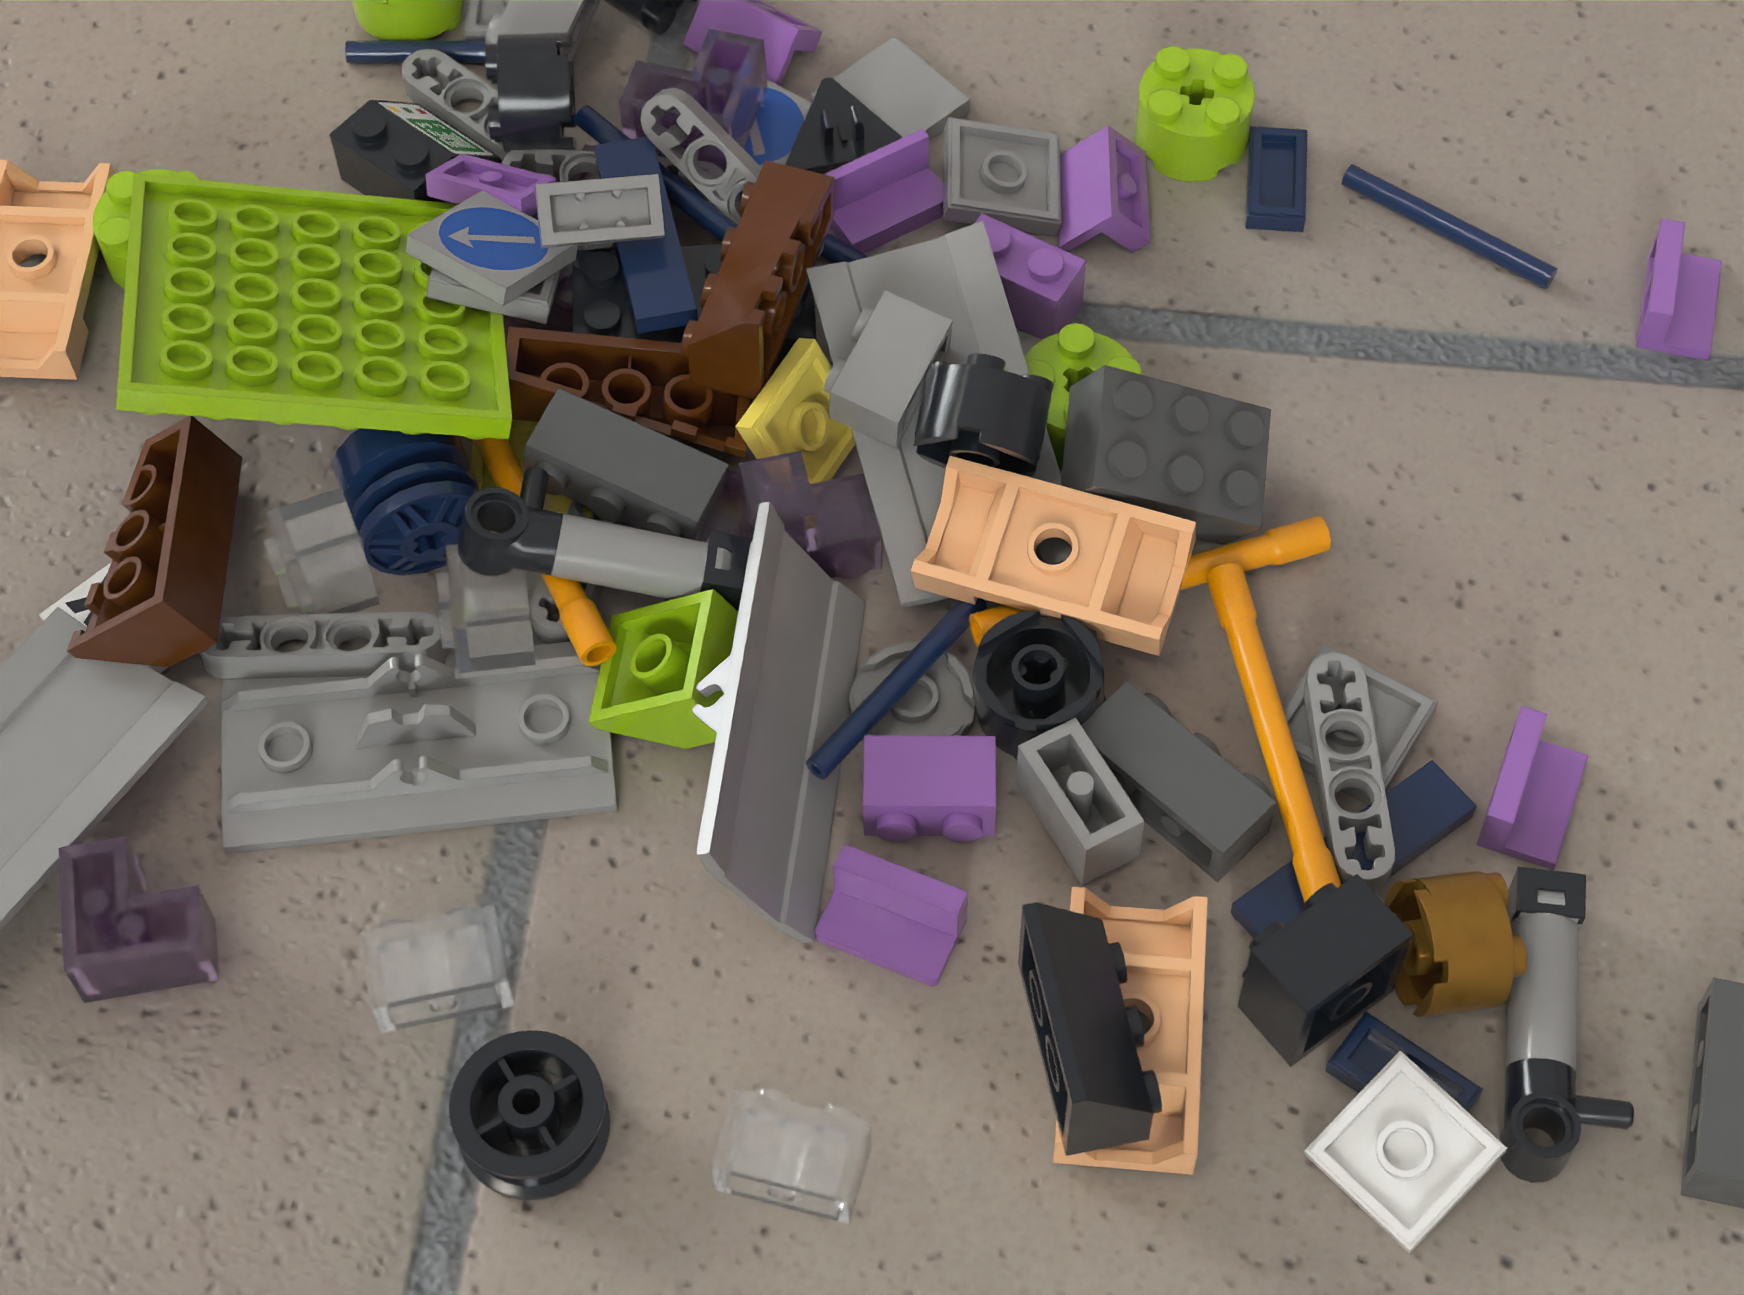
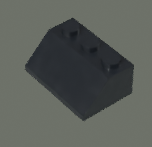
M1038 902L1022 905L1018 966L1065 1155H1074L1149 1140L1153 1115L1162 1111L1161 1094L1154 1071H1142L1137 1048L1144 1047V1032L1136 1005L1125 1007L1119 984L1127 983V969L1120 943H1108L1102 919Z

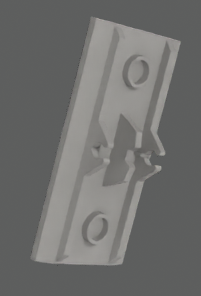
M983 221L952 231L937 239L856 261H844L806 268L833 364L838 357L845 360L848 359L856 344L851 338L860 314L865 307L875 309L884 291L887 290L953 320L951 344L943 362L966 364L969 354H988L999 357L1006 362L1004 371L1018 375H1030ZM921 403L897 448L851 428L902 608L949 598L915 588L911 575L914 559L925 549L941 503L946 468L921 458L916 453L917 446H913ZM1045 429L1040 459L1037 463L1035 475L1031 476V478L1061 485L1060 471L1047 429ZM1052 537L1043 540L1037 546L1035 555L1046 564L1056 565L1064 562L1070 556L1072 548L1067 541Z
M771 502L759 504L731 655L700 681L696 687L705 697H709L716 691L724 692V695L713 706L703 707L697 704L692 709V712L717 733L696 855L700 858L707 872L774 928L802 943L814 942L815 928L818 920L841 763L825 780H822L812 774L806 766V761L848 718L850 708L849 695L854 681L866 601L839 581H833L784 530L785 525Z
M59 607L0 666V931L208 704L205 695L177 681L173 682L147 665L75 658L67 652L73 632L79 630L86 632L87 627Z
M570 641L447 654L443 663L423 654H417L414 657L416 670L412 673L400 670L399 658L391 657L369 676L223 679L221 699V790L224 850L228 854L618 811L611 732L595 729L588 723L601 664L596 666L583 665Z

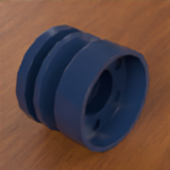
M362 428L351 433L337 449L332 467L347 510L352 514L351 519L367 563L382 573L403 576L427 573L450 565L460 558L458 555V540L465 506L469 498L479 491L476 478L470 472L467 455L459 436L429 433L410 435L400 431Z

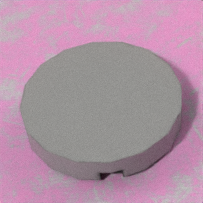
M908 641L888 645L866 658L858 669V676L853 681V686L851 685L849 695L850 714L919 642ZM946 651L867 735L967 736L973 727L976 712L971 672L956 655Z

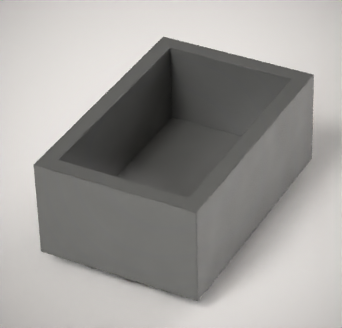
M1104 365L1070 386L1061 486L1196 522V539L1226 545L1262 528L1271 409Z

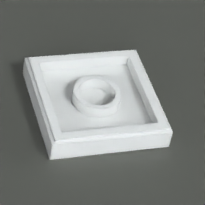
M1399 1051L1304 1150V1154L1410 1254L1502 1157L1507 1147L1403 1052Z

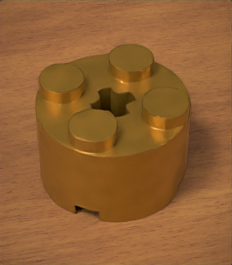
M1471 871L1398 880L1391 885L1385 904L1393 913H1396L1400 921L1413 934L1394 988L1402 1004H1416L1417 1008L1413 1015L1417 1017L1501 1006L1510 994L1513 977L1523 976L1527 970L1525 944L1519 935H1512L1510 920L1506 910L1508 906V890L1503 876L1498 872L1484 873L1481 871Z

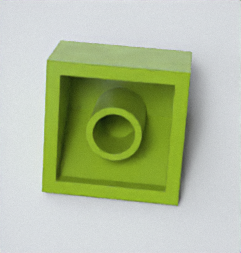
M714 589L612 615L609 632L617 648L614 655L601 664L588 723L598 730L683 749L716 742L717 733L692 712V709L697 704L703 707L713 706L724 695L723 691H716L709 697H705L696 687L700 681L731 655L738 611Z

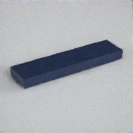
M646 136L594 145L595 161L600 179L659 175L665 236L656 239L615 242L638 334L685 326L691 319L698 321L697 307L654 144Z
M1433 760L1386 792L1395 846V862L1390 877L1474 816L1477 807L1475 803ZM1372 803L1363 810H1361L1359 813L1368 810L1372 806ZM1366 832L1356 834V845L1352 859L1359 861L1361 870H1372L1374 860L1367 859L1363 843ZM1325 836V837H1324V842H1325V845H1326V847H1327V841H1326V836ZM1293 860L1232 903L1230 913L1253 938L1273 922L1281 921L1285 926L1303 913L1304 900L1293 867Z

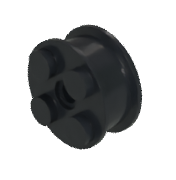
M535 1030L518 1031L500 1036L488 1042L473 1053L462 1066L455 1078L450 1094V1123L467 1167L483 1185L506 1197L520 1200H538L553 1197L572 1189L594 1170L608 1144L611 1125L610 1112L599 1071L592 1059L582 1048L567 1038L554 1033Z

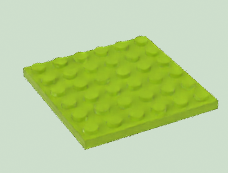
M133 173L116 410L135 411L146 415L175 414L202 416L212 420H225L229 418L269 421L279 425L295 423L335 426L344 430L358 428L400 431L410 435L429 433L464 436L470 439H509L512 411L503 314L427 298L428 281L433 268L406 253L409 233L458 204Z

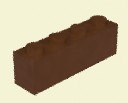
M765 160L756 183L747 182L743 190L739 209L740 222L737 228L729 227L725 233L720 254L722 265L718 274H708L701 296L702 313L698 321L691 319L688 322L681 345L682 356L689 357L690 383L755 399L771 377L809 281L806 268L815 266L834 218L833 176Z
M509 327L506 355L512 420L539 422L556 391L560 388L660 434L671 435L745 458L747 444L735 426L750 407V398L690 383L689 357L682 356V343Z
M188 416L145 440L121 504L130 511V514L119 524L115 532L110 533L103 552L112 559L104 584L100 582L91 584L84 606L93 612L86 632L83 630L73 632L67 652L75 658L171 667L194 654L206 651L217 643L243 457L195 417Z

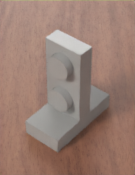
M658 174L535 185L541 248L581 245L582 250L610 249L614 242L656 239L665 236Z

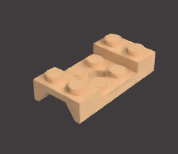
M0 159V377L78 380L89 333L83 315L100 248L94 234L92 219L96 204L106 191V183L114 175L111 163H99L84 183L38 181L9 160ZM34 254L47 256L37 266L29 268L19 266Z
M949 456L945 470L941 503L926 547L914 559L911 575L914 587L920 590L974 605L977 598H981L1024 611H1040V615L1061 619V615L1077 620L1086 628L1096 630L1097 639L1160 656L1196 541V522ZM1047 538H1061L1070 544L1072 552L1064 562L1050 565L1037 558L1035 555L1036 548Z
M1072 887L1069 911L1102 919L1108 943L1119 942L1121 945L1127 969V983L1119 985L1125 1007L1136 1005L1138 1011L1143 1012L1151 1022V1029L1144 1034V1047L1137 1048L1142 1071L1153 1070L1156 1075L1161 1094L1162 1111L1153 1115L1149 1140L1068 1156L1065 1155L1056 1119L1053 1163L1193 1175L1198 1156L1208 897L1193 896L1165 910L1110 906L1087 888Z

